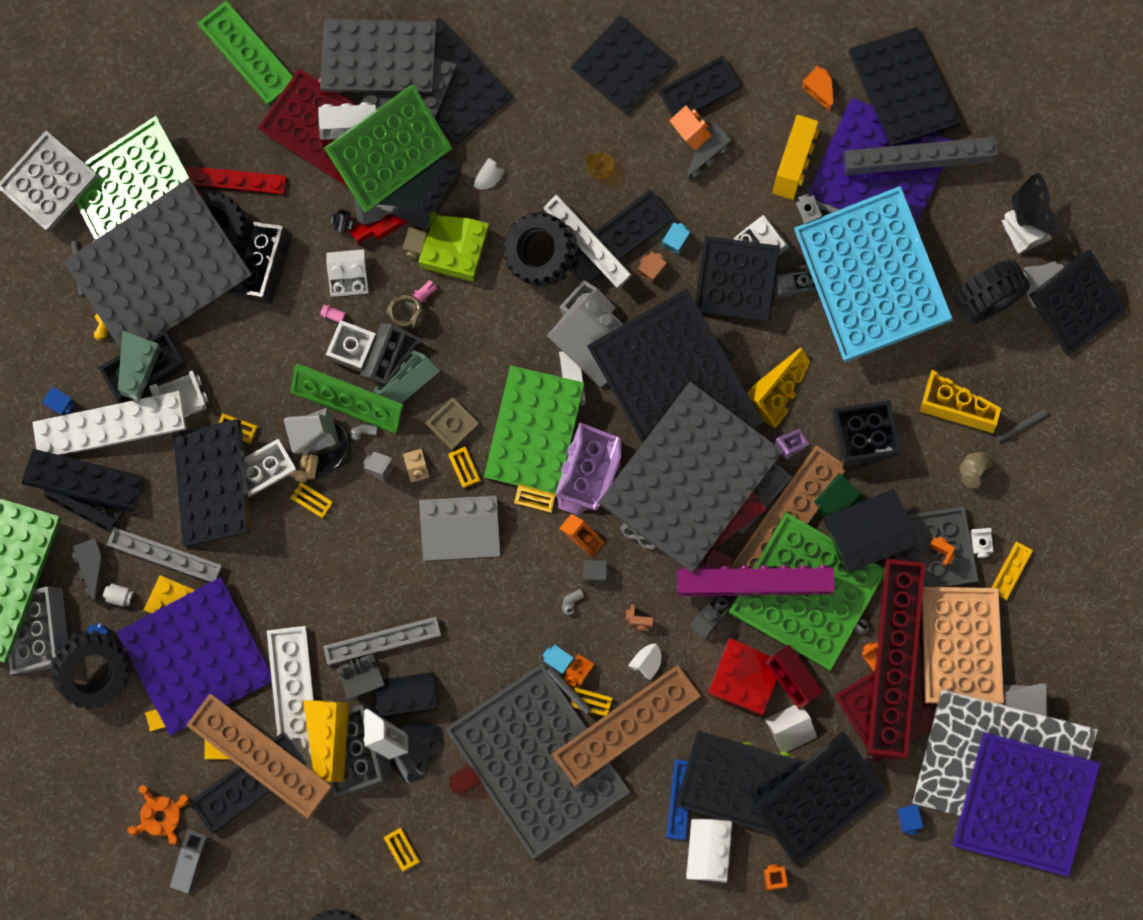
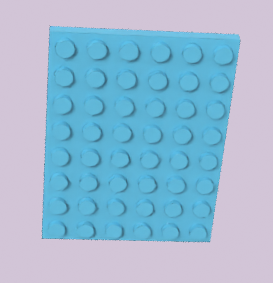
M901 186L794 228L844 363L953 321Z

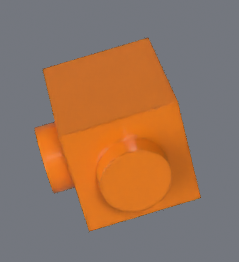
M779 864L767 866L768 869L763 871L766 891L787 888L785 867H779Z

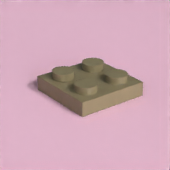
M452 397L425 425L453 451L479 426V423Z

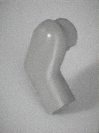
M581 589L564 597L562 604L564 614H573L575 602L584 598Z

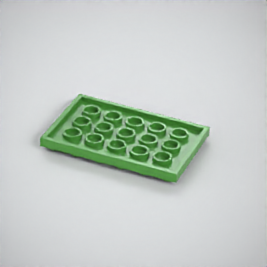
M410 85L324 149L362 210L367 212L451 150L452 147L415 86Z
M510 365L484 478L514 485L521 484L556 494L563 473L561 471L562 466L568 458V448L572 441L585 383Z

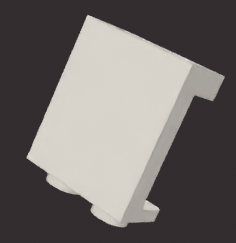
M189 371L187 376L157 386V384L149 386L152 396L180 391L185 417L207 409L205 403L209 402L205 392L201 393L199 386L202 385L199 375H195L193 371Z

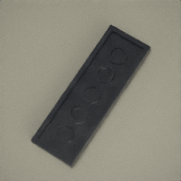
M650 189L593 233L620 261L672 222L674 217ZM579 247V252H575V256L578 257L577 262H573L571 265L574 267L572 271L581 282L585 280L590 284L602 275L603 272Z
M32 449L22 478V485L135 512L145 476Z
M285 731L272 740L304 765L308 764ZM238 765L190 801V804L210 833L215 834L271 790Z

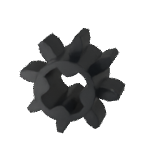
M340 209L337 213L334 212L330 224L334 225V230L345 233L348 232V229H352L355 218L351 217V212Z

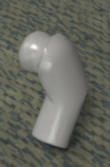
M359 425L352 428L350 438L359 441L361 434L376 436L378 426Z

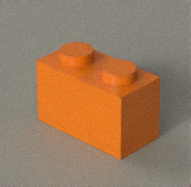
M685 106L669 121L683 139L696 151L712 135L707 130L709 128L708 124L703 119L699 120L701 118L699 113L695 109L691 111Z

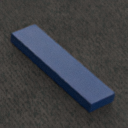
M675 759L666 838L686 840L689 810L675 806L688 763L685 760Z

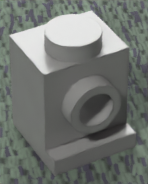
M808 193L798 198L799 202H796L804 224L822 217L814 195L809 196ZM810 204L812 209L806 211L805 205Z

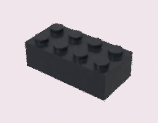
M165 330L148 339L158 343L161 352L144 391L149 389V386L158 384L186 368ZM121 355L98 367L119 404L131 399L121 395L118 390Z

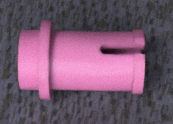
M429 280L418 291H414L413 297L421 303H425V299L436 291L437 287L434 284L428 289L433 284Z
M329 304L324 305L320 313L324 319L329 318L337 322L343 321L346 312L330 307Z

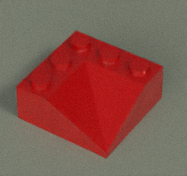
M729 638L708 691V696L762 717L777 680L765 663L770 656Z

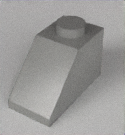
M373 452L371 456L368 455L363 463L365 465V472L383 482L386 481L394 468L392 458L377 452Z

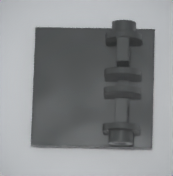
M367 654V656L360 658V660L357 658L355 662L350 661V664L339 665L340 667L337 668L348 700L385 686L373 654L370 656Z

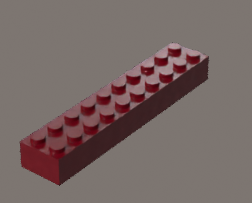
M886 559L884 563L866 749L867 756L906 760L908 757L926 563Z

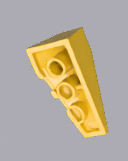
M799 348L754 384L747 393L762 421L772 428H776L786 416L789 409L785 405L789 398L794 399L796 395L793 392L795 383L802 382L810 364V360L803 348Z

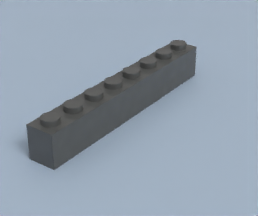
M989 137L847 150L844 152L843 162L845 176L989 163L995 162L998 153L996 138Z

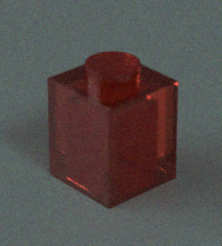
M470 765L450 776L451 782L448 783L453 793L458 792L459 795L480 784Z

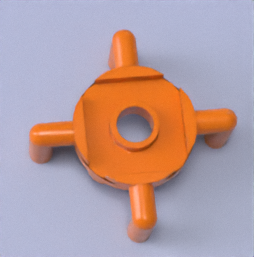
M144 785L140 786L139 791L147 800L140 811L142 824L137 827H129L128 832L133 836H137L145 830L155 836L167 835L169 843L174 846L178 845L179 839L174 830L180 821V809L188 805L190 799L182 795L179 801L175 803L164 796L154 797L149 788ZM158 811H164L166 814V818L162 822H157L155 819V814Z

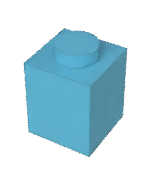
M673 223L662 241V246L679 255L690 237V231L683 224Z
M555 644L552 648L548 647L543 654V663L550 668L552 667L562 676L574 660L572 656Z

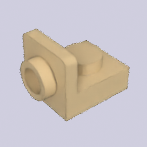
M312 454L302 456L299 462V470L294 471L289 476L295 477V480L298 482H307L309 479H315L318 456Z

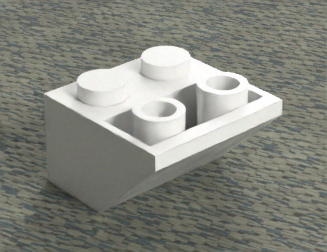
M764 215L733 238L734 240L779 245V255L789 248V245Z
M364 249L327 253L326 264L331 297L368 293Z
M364 710V742L366 747L388 759L408 753V735L370 710Z

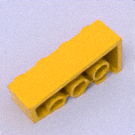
M800 115L796 116L776 175L772 194L794 200L797 187L802 185L805 174H802L803 169L807 170L810 159H807L808 154L812 155L815 144H812L813 139L817 140L820 131L817 128V120Z
M932 370L919 412L993 433L997 426L1001 408L980 396L977 397L970 393V390L964 387L961 388L954 384L952 380L947 377L945 379L938 375V372Z
M303 700L313 772L326 782H344L349 703Z

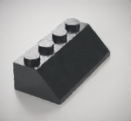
M250 221L240 256L253 275L230 289L229 292L254 302L272 304L292 233L283 226Z

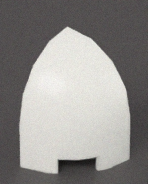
M488 158L480 170L473 187L480 190L494 187L505 173L504 170L496 167V162Z
M650 644L644 647L628 665L635 671L639 670L649 680L653 678L661 664L662 656L657 644Z

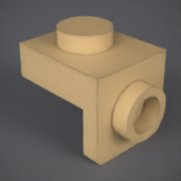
M421 449L403 454L411 482L429 477Z

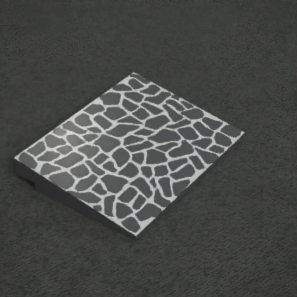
M941 689L912 803L956 815L961 814L983 731L1089 759L1097 729Z

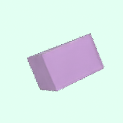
M800 429L782 435L775 441V446L783 451L781 455L785 460L810 445Z

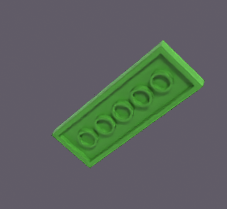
M227 1L198 22V26L268 106L279 98L293 76Z
M296 364L290 393L371 425L378 426L389 432L397 433L403 404L328 376L325 373L310 369L307 366Z

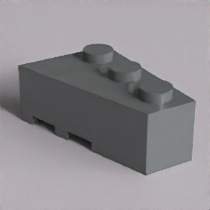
M381 323L360 376L374 383L386 385L400 368L399 365L411 354L410 351L422 339L392 324Z

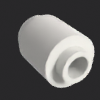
M111 583L110 587L106 586L103 597L106 598L108 603L129 607L133 592L129 591V588Z

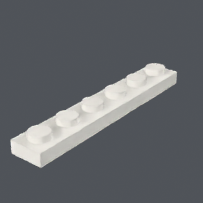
M555 195L543 207L548 214L566 222V225L572 228V234L576 235L577 238L575 243L617 288H620L632 276L558 195Z

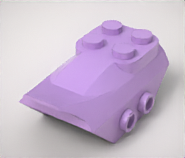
M579 423L572 443L568 448V459L562 466L561 471L563 473L555 494L558 499L559 509L576 515L586 510L598 509L600 506L598 501L614 482L615 473L621 466V438Z

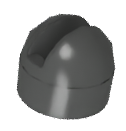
M859 619L854 628L855 632L861 635L866 634L870 628L869 622L865 619ZM860 622V623L863 624L865 627H867L866 630H865L863 627H861L860 625H858V623Z

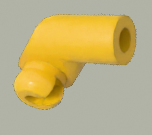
M96 314L95 318L99 326L94 332V337L97 340H102L107 337L109 331L98 314Z

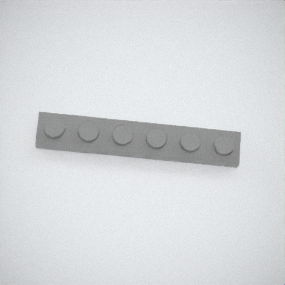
M113 527L107 543L108 547L207 582L218 579L222 569L220 564Z
M433 617L323 646L329 666L364 657L367 654L372 655L441 637L437 618Z

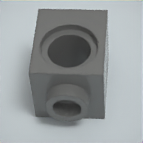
M583 560V582L595 583L598 581V583H606V578H610V566H607V561Z

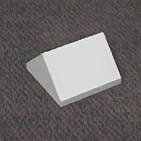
M794 705L765 719L781 753H786L817 738L812 721L803 707L798 710Z

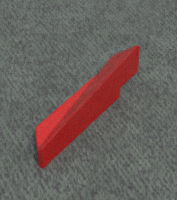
M389 213L380 221L364 225L359 223L354 225L351 230L348 229V231L359 245L372 236H375L379 241L408 223V221Z

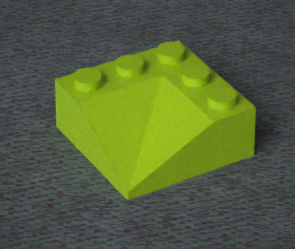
M437 215L431 224L419 259L420 268L474 282L489 233V224L468 218Z

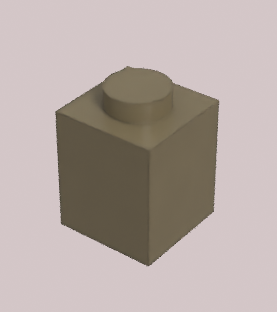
M409 227L403 245V252L407 257L412 259L420 257L428 235L427 232Z

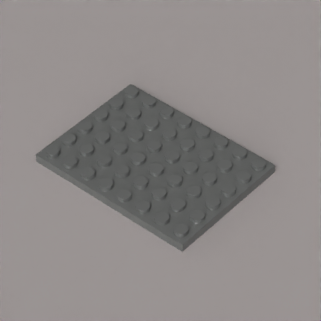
M190 178L63 261L120 349L122 331L148 340L164 330L168 331L253 275Z
M689 382L598 503L692 573L783 451L693 383Z
M540 664L445 728L532 859H535L630 794L629 789L610 762L574 787L551 756L587 728L555 681L546 673L547 670L543 664Z

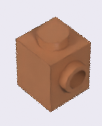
M651 252L649 255H645L639 263L641 265L638 268V274L653 284L667 266L666 259L659 253Z

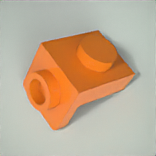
M934 537L929 548L946 556L941 565L945 567L947 563L951 564L956 555L953 553L955 547L948 544L949 541L942 537Z

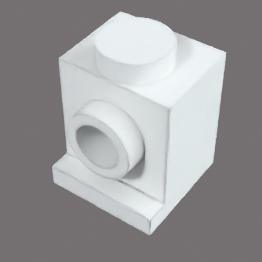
M991 528L972 529L970 531L973 555H977V558L989 557V554L993 552ZM979 540H984L986 545H980Z

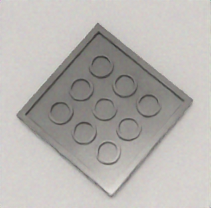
M45 131L0 181V190L46 231L50 232L99 176L49 132Z

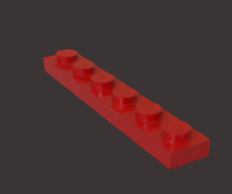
M184 166L195 187L284 195L287 178L285 175Z

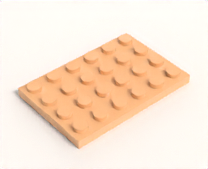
M923 587L921 620L925 703L938 704L940 692L943 689L1003 704L998 588Z

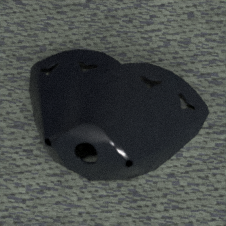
M1040 173L1032 175L1012 196V207L1019 226L1056 235L1058 230L1056 217L1049 207V191ZM1037 178L1040 185L1035 184ZM1041 192H1043V195H1042V196H1043L1044 199H1042L1041 197H1039V195L1041 194Z
M336 423L334 425L338 441L343 444L335 450L316 455L318 456V461L321 462L316 467V480L339 469L351 460L350 435Z
M414 723L404 724L399 728L408 735V753L392 758L391 762L398 775L405 782L413 783L418 780L428 767L429 757L439 749L443 732L442 728L438 725ZM436 728H437V731H436L437 736H436L435 733L433 732V730H435ZM433 742H434V744L432 745V748L430 749V748H429V747H430L429 743H433ZM422 762V765H420V769H418V766L416 764ZM408 774H410V775L413 774V775H414V776L410 777L409 779H407V778H408Z

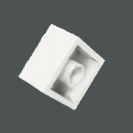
M340 320L327 350V359L361 373L376 333Z

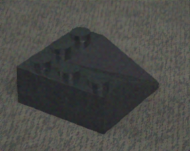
M890 400L833 409L832 419L843 470L864 467L901 454Z

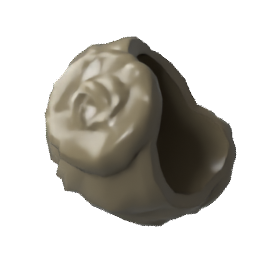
M402 295L399 298L395 297L390 302L386 314L388 317H391L394 324L400 325L403 328L412 327L416 329L424 319L425 311L422 309V303L418 299L409 295Z
M984 452L969 453L963 459L959 471L962 475L961 481L966 487L975 489L981 485V475L993 464L988 454Z

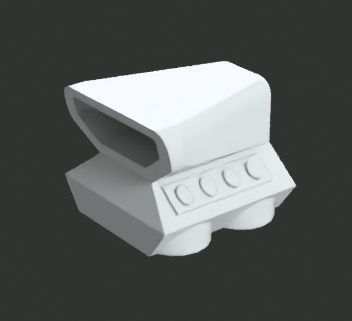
M1014 210L1006 213L1005 219L1001 220L1018 254L1052 239L1050 234L1019 226Z

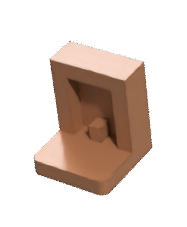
M631 604V609L626 611V621H629V626H635L640 631H648V628L653 626V618L634 616L635 605Z

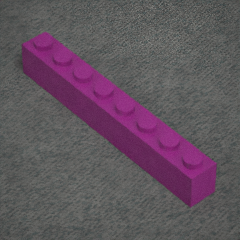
M784 565L779 566V569H771V566H760L759 569H751V566H740V569H732L731 566H722L720 569L703 566L701 569H694L690 573L684 567H681V570H677L678 596L834 595V568H830L829 565H819L818 568H810L808 565L791 568V566Z

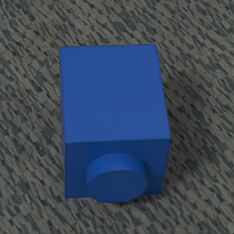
M53 386L42 401L45 407L60 416L71 414L74 409L73 399Z
M915 804L896 810L902 833L907 832L908 836L918 834L919 829L923 828L918 805Z

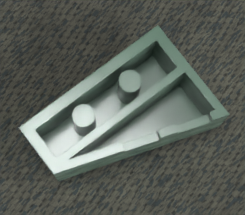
M122 331L118 390L121 395L140 401L161 348L158 343Z
M411 350V354L399 365L400 368L386 385L378 384L373 392L403 404L406 399L433 378L440 370L425 355Z

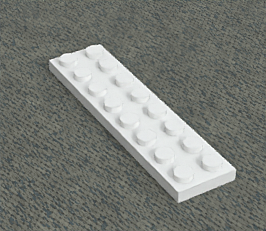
M180 391L143 398L140 401L134 400L33 422L36 449L61 456L187 429Z
M306 626L268 630L267 638L277 736L285 731L308 763L305 766L313 771L303 700H314Z

